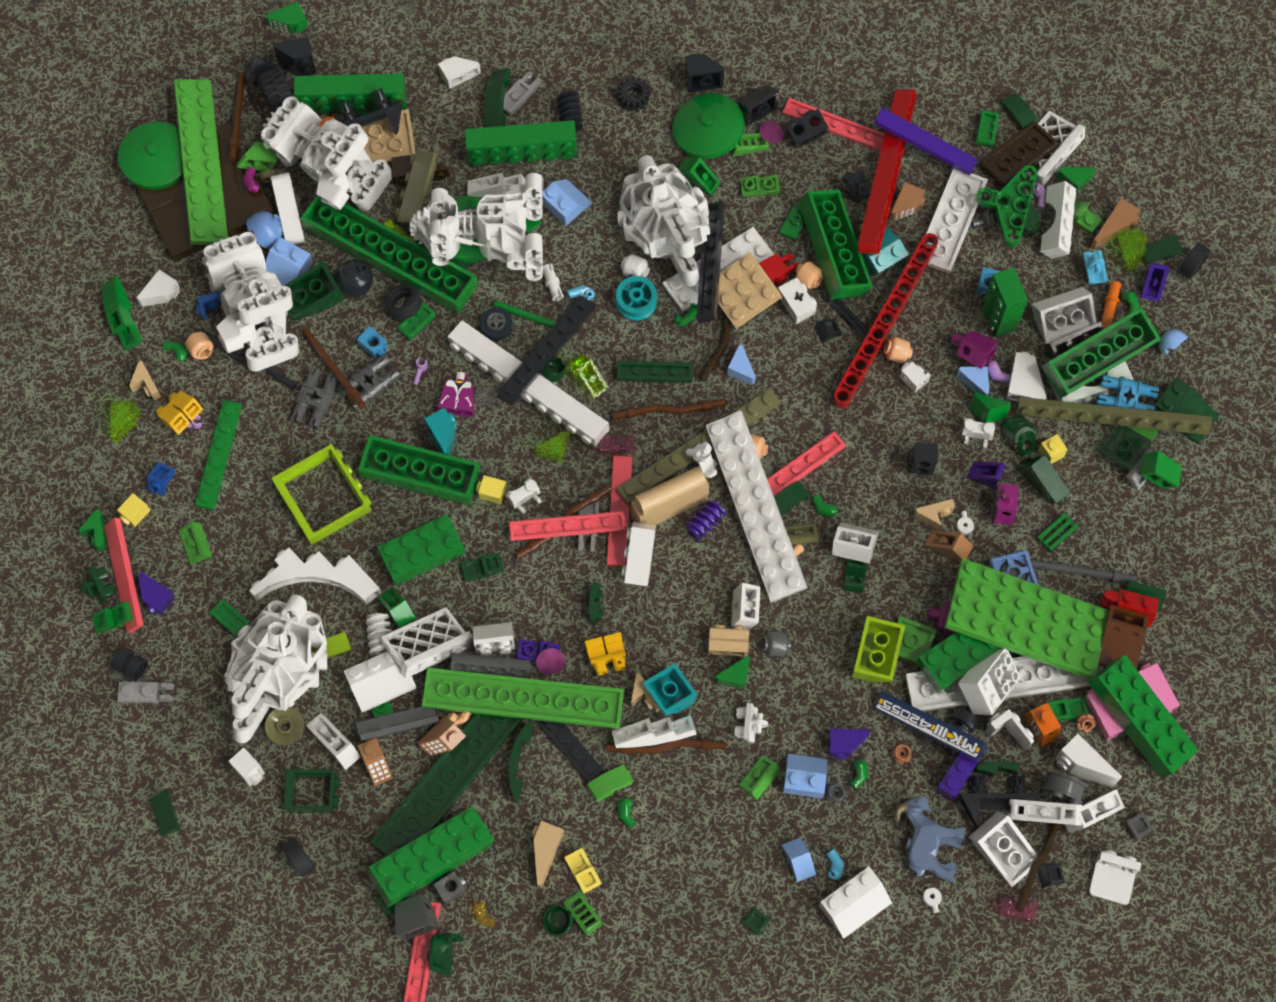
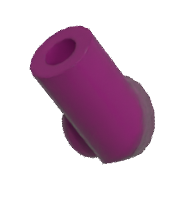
M248 167L243 178V185L247 191L257 193L260 186L253 180L256 170Z

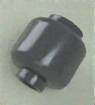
M769 631L761 638V650L769 657H783L786 655L787 650L791 648V640L788 639L784 632Z

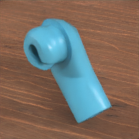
M582 285L567 290V296L569 299L581 295L588 300H592L595 292L589 287Z
M834 849L826 854L832 863L828 876L833 880H838L842 876L844 863Z

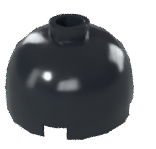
M357 259L348 260L337 270L335 281L336 283L339 282L342 286L340 289L347 295L360 297V295H366L373 284V272L363 261Z

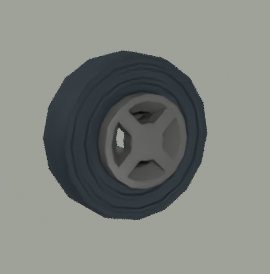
M494 307L488 309L480 318L481 332L490 340L499 341L505 339L513 329L512 316L503 308Z

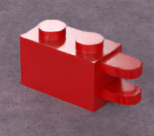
M776 253L760 262L759 265L774 285H781L787 280L788 275L796 270L799 263L795 262L786 267L785 264L794 258L792 253L781 258Z
M1120 589L1119 592L1108 590L1104 592L1100 605L1107 610L1110 605L1148 615L1147 627H1151L1157 615L1159 599Z

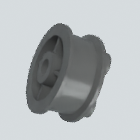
M1046 771L1048 776L1046 783L1040 787L1042 796L1052 799V797L1058 799L1057 803L1083 804L1081 798L1084 790L1089 788L1087 784L1060 772Z

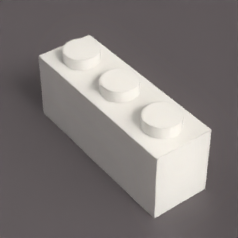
M633 522L632 527L628 528L626 539H629L630 543L629 547H625L624 558H627V565H623L622 576L625 577L624 583L648 586L656 525Z

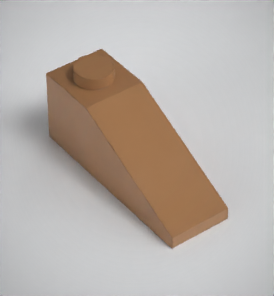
M1120 199L1095 237L1091 248L1095 249L1127 232L1131 225L1135 227L1140 219L1138 216L1140 209Z

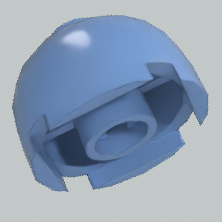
M259 211L246 220L249 232L253 231L256 235V242L266 249L271 248L277 239L282 237V221L276 214Z

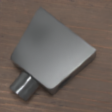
M417 891L407 896L404 901L396 903V937L407 941L439 928L430 900L422 895H417Z

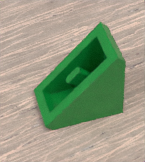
M1059 167L1056 179L1060 182L1066 181L1076 188L1077 194L1092 180L1096 169L1095 167Z
M974 392L969 409L983 423H993L1006 419L1011 402Z
M746 656L715 676V682L719 685L745 689L750 657Z

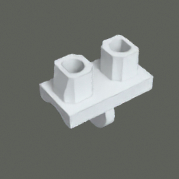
M747 703L746 707L737 708V719L745 720L744 726H736L734 735L737 738L745 739L748 743H755V734H761L762 728L768 727V722L763 720V714L758 713V708L754 707L753 703Z

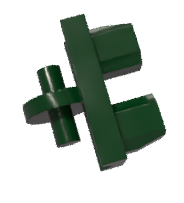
M93 565L88 567L89 572L86 574L87 578L82 580L84 585L80 587V592L82 594L88 593L90 598L96 596L99 605L105 603L107 598L115 594V588L112 583L102 585L101 581L108 579L107 570L105 567L95 569Z

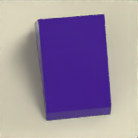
M1150 263L1145 275L1141 298L1160 302L1169 266Z
M974 461L967 478L995 490L1005 464L1003 462Z

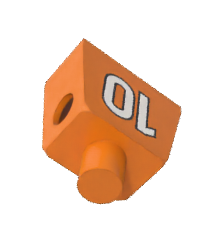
M1048 703L1023 714L1041 747L1059 739L1061 726Z

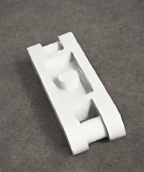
M1009 799L1011 813H1008V816L1011 820L1081 826L1080 811H1082V805ZM1019 806H1024V814H1019ZM1066 810H1072L1071 818H1066Z

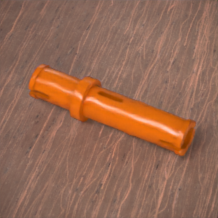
M1116 281L1109 283L1108 293L1104 298L1105 306L1101 320L1104 329L1112 325L1116 305L1119 304L1118 296L1121 283Z

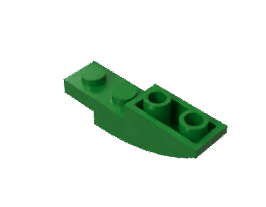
M114 276L103 284L104 310L112 333L118 334L125 350H131L143 341L129 312L133 309L119 277Z

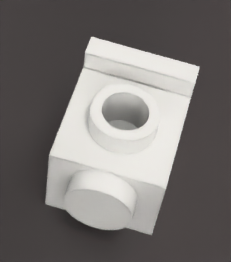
M912 361L902 366L900 378L915 393L929 382L930 374H924V370Z

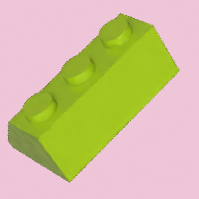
M867 616L852 677L869 682H892L905 625Z

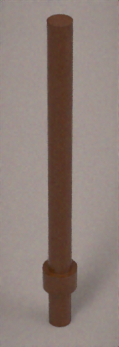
M244 72L238 74L232 133L228 143L230 161L236 160L237 150L240 145L238 137L246 77Z
M308 328L303 329V335L347 391V396L350 400H354L360 409H363L366 404L359 396V391L356 387H352Z

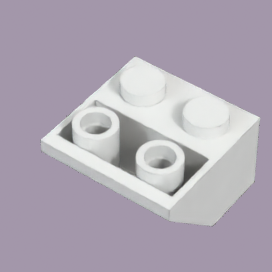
M841 522L833 541L832 555L870 564L879 531Z
M512 622L473 627L476 654L490 656L492 652L508 654L511 653V650H515Z

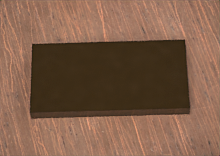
M1034 121L980 162V166L1004 188L1024 166L1036 165L1057 149L1059 142Z

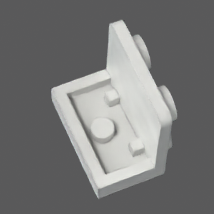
M1007 710L1002 715L997 713L986 724L988 727L985 733L989 738L1006 727L1024 751L1029 749L1034 742L1031 731L1028 728H1024L1020 723L1019 716L1010 710Z
M1102 851L1096 859L1089 894L1127 905L1130 901L1135 875L1140 871L1141 863L1137 862V859L1134 857L1124 856L1123 858L1116 856L1117 853L1113 851Z

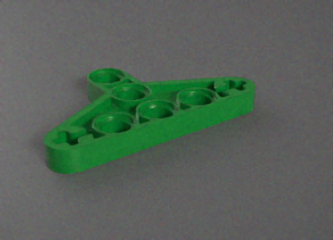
M1031 165L1024 166L1001 191L981 188L976 195L978 205L996 211L1004 244L1009 248L1019 245L1037 178V169ZM1027 172L1031 173L1029 182L1025 181ZM1026 187L1030 192L1023 194L1020 192V188ZM987 194L990 199L983 201L980 199V195ZM1004 198L1008 204L1000 205L998 199ZM1023 203L1026 208L1019 210L1016 208V204ZM1019 219L1021 221V225L1015 226L1012 224L1011 220ZM1012 231L1016 232L1014 241H1010Z

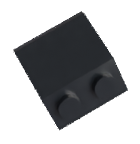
M309 37L273 43L278 65L297 76H311L316 73Z
M704 54L685 56L684 74L688 93L723 88L725 69L722 65Z
M765 85L756 88L751 94L744 95L737 100L736 103L742 110L747 126L778 109L779 90Z

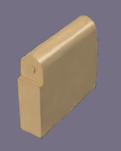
M697 466L636 495L635 500L631 501V517L636 523L657 525L707 501L709 483L701 469Z

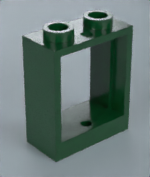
M286 769L284 810L286 813L334 814L335 808H338L339 796H336V788L340 787V776H337L335 770ZM297 778L330 779L328 806L295 805Z

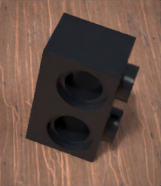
M813 109L809 110L802 118H794L786 125L787 132L796 149L829 132V127L819 109L815 111ZM813 120L819 121V125L811 126L810 122ZM798 128L804 131L800 135H796L794 133V131Z
M914 443L913 449L909 450V456H907V467L910 468V474L933 475L938 459V444Z

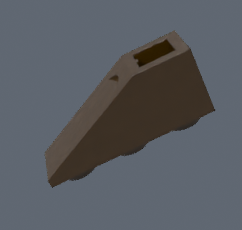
M411 155L391 158L395 185H407L405 182L406 174L411 172L413 166L410 165ZM437 163L433 179L444 180L446 177H449L448 166Z

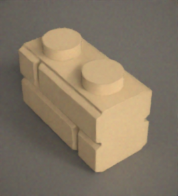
M714 625V628L710 627L708 654L743 657L748 655L749 630H745V627L734 626L733 629L725 628L724 625Z

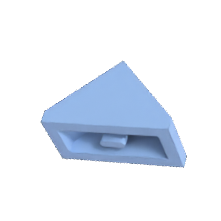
M739 345L728 367L727 375L753 385L756 379L743 345Z
M960 367L956 376L974 392L988 396V367H983L982 369L979 367Z
M801 838L782 844L797 882L816 875L810 852Z

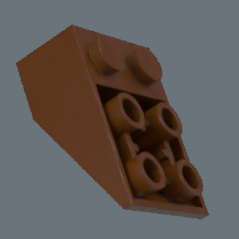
M1110 605L1098 665L1107 666L1112 660L1126 655L1137 669L1149 616Z

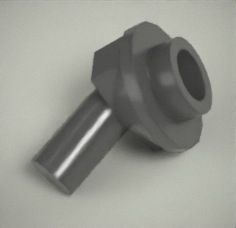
M992 210L983 213L984 218L971 221L973 228L986 225L987 228H994L998 223L997 215Z

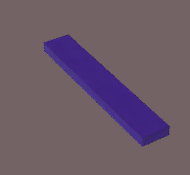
M884 108L880 109L875 119L874 125L969 176L972 173L978 160L977 158Z

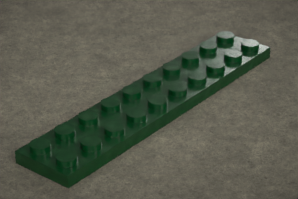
M475 714L462 730L466 737L452 750L444 752L370 843L388 856L433 830L523 719Z

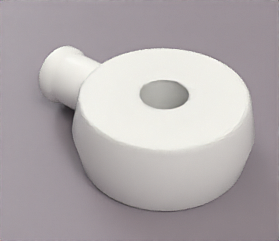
M967 511L961 512V518L956 523V529L962 535H968L974 530V523L967 517Z
M936 888L926 889L923 892V901L926 905L932 907L933 913H938V905L942 900L941 893Z

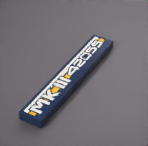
M881 691L873 708L978 762L988 744L884 691Z

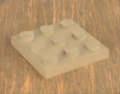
M409 109L401 110L400 126L397 135H395L388 117L362 126V129L368 136V142L363 149L373 163L382 159L390 165L392 164V157L416 155Z
M751 252L720 272L718 304L736 329L782 298L780 292Z

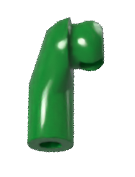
M692 303L685 316L678 314L675 318V323L684 327L694 320L697 314V304Z
M164 342V350L174 351L177 361L186 360L187 351L181 343Z
M624 798L618 803V817L631 829L637 822L629 814L632 806L631 799Z

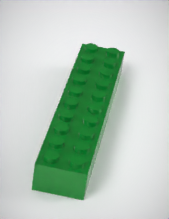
M316 196L300 218L305 230L403 284L412 285L417 292L457 314L460 313L478 286L476 275L451 261L445 266L433 264L432 255L427 248L347 204H344L339 211L321 201L322 198Z

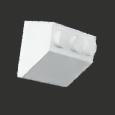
M1084 287L1031 304L1034 320L1045 344L1092 323H1096L1092 293Z
M389 651L344 670L362 713L416 689L412 676L406 679L403 677L401 667ZM400 652L399 656L402 658L403 661H405Z
M867 867L822 900L819 907L844 939L892 902L881 881L872 869Z

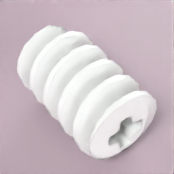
M376 613L366 616V625L368 626L366 631L369 633L367 639L370 641L368 647L371 648L369 654L371 656H378L388 651L380 639L382 636L392 632L391 629H386L391 623L385 621L390 618V615Z

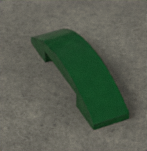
M509 68L493 71L488 80L485 94L486 127L506 126V116L503 114L505 86H509L511 70Z
M529 721L519 733L510 756L509 782L516 803L520 801L523 786L522 779H516L522 744H531L534 729L532 721Z

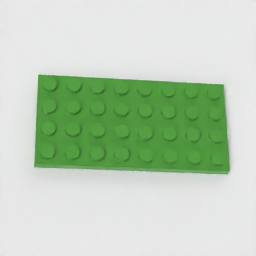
M962 558L944 628L1091 679L1097 674L1108 610Z

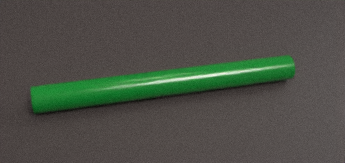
M497 300L494 303V307L503 308L511 314L553 328L557 323L556 321Z

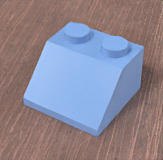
M567 179L552 182L542 191V205L565 226L592 204Z
M279 237L269 250L265 262L266 271L275 273L281 285L284 286L308 271L313 263L311 254Z
M788 754L783 793L823 799L827 776V759Z

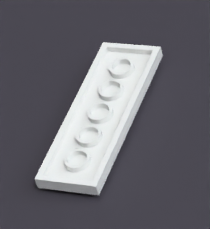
M953 168L927 233H932L938 238L937 249L928 264L929 267L947 274L951 273L978 206L976 202L977 192L981 188L986 187L988 179L972 173L969 176ZM930 242L925 243V245L928 247L933 246V244ZM921 257L916 258L919 262L925 261Z
M752 227L722 246L720 272L749 252L752 253L758 263L773 256L774 253L755 228ZM701 259L696 262L698 266L699 276ZM678 273L662 282V286L682 313L686 312L692 303L697 304L699 283L695 286H686Z

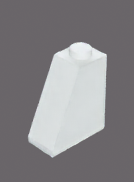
M1016 352L1012 364L1006 396L1007 400L1019 402V397L1046 400L1047 397L1035 356L1027 352Z

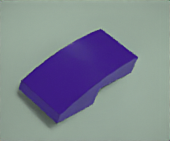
M519 639L516 659L536 662L538 655L542 651L550 648L559 650L560 644Z

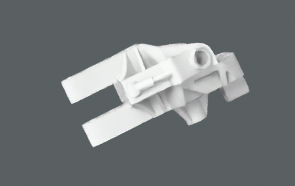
M643 156L638 161V172L628 175L624 179L619 202L618 225L623 227L626 241H634L651 258H670L682 282L686 286H695L699 283L698 266L693 258L695 247L707 241L706 235L710 234L707 199L698 187H691L689 181L673 164L667 163L657 166L651 156Z
M292 595L287 603L278 600L270 602L255 618L252 625L244 626L239 631L238 638L231 642L232 654L225 673V683L228 685V691L234 693L232 696V714L236 718L233 721V738L238 743H246L251 739L270 707L286 711L288 707L294 705V701L303 695L309 687H318L319 671L327 670V640L321 617L316 613L307 611V603L299 595ZM311 646L318 648L319 650L317 652H311Z

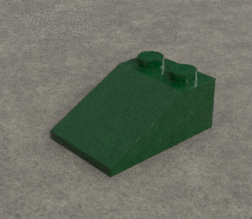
M323 261L284 285L291 289L293 306L287 312L293 321L329 309L346 299L344 292L340 289L341 287L336 283L330 268Z
M1177 377L1174 378L1155 404V409L1152 410L1212 417V425L1219 417L1192 387ZM1180 432L1198 445L1206 435Z

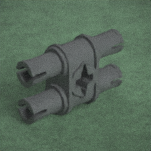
M381 355L371 364H365V367L351 374V379L348 380L352 387L361 388L362 392L359 396L365 403L368 401L373 402L381 393L388 391V386L401 378V375L395 368L383 377L377 376L379 371L390 364L384 355ZM341 385L337 388L339 392L343 394L342 396L345 398L347 396V391L344 389V387ZM354 400L349 401L350 405L357 411L359 407Z
M311 368L305 383L300 386L301 390L294 401L296 406L290 420L294 423L297 420V424H301L305 411L311 409L313 414L308 426L312 429L315 426L314 429L319 430L323 416L328 414L331 400L335 397L333 392L338 379L335 375L332 378V374H328L323 388H317L316 384L321 376V372L318 370L314 372V369Z

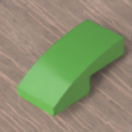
M777 174L762 178L755 175L740 179L743 197L781 194Z
M622 765L587 783V787L595 801H599L612 796L619 789L632 785L634 780L626 767Z

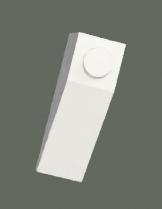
M322 713L306 725L345 770L361 757L354 746Z
M1117 789L1083 803L1082 811H1080L1081 826L1065 824L1068 832L1084 829L1125 808ZM1072 810L1066 811V818H1071Z

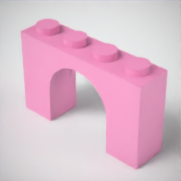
M1149 663L1139 668L1140 671L1138 672L1169 712L1176 710L1180 705L1159 665L1154 664L1151 666ZM1093 689L1087 691L1088 694L1085 697L1087 706L1094 716L1105 740L1107 741L1125 732L1095 691Z

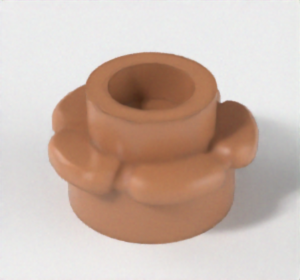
M1084 713L1077 718V728L1080 731L1083 730V732L1087 733L1096 726V720H1094V716Z
M899 744L896 746V749H893L892 756L896 762L903 764L911 760L912 751L908 746Z

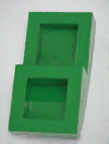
M125 601L111 609L104 608L92 615L96 634L118 628L133 620L130 604Z
M1085 696L1047 702L1058 722L1075 720L1081 714H1089Z

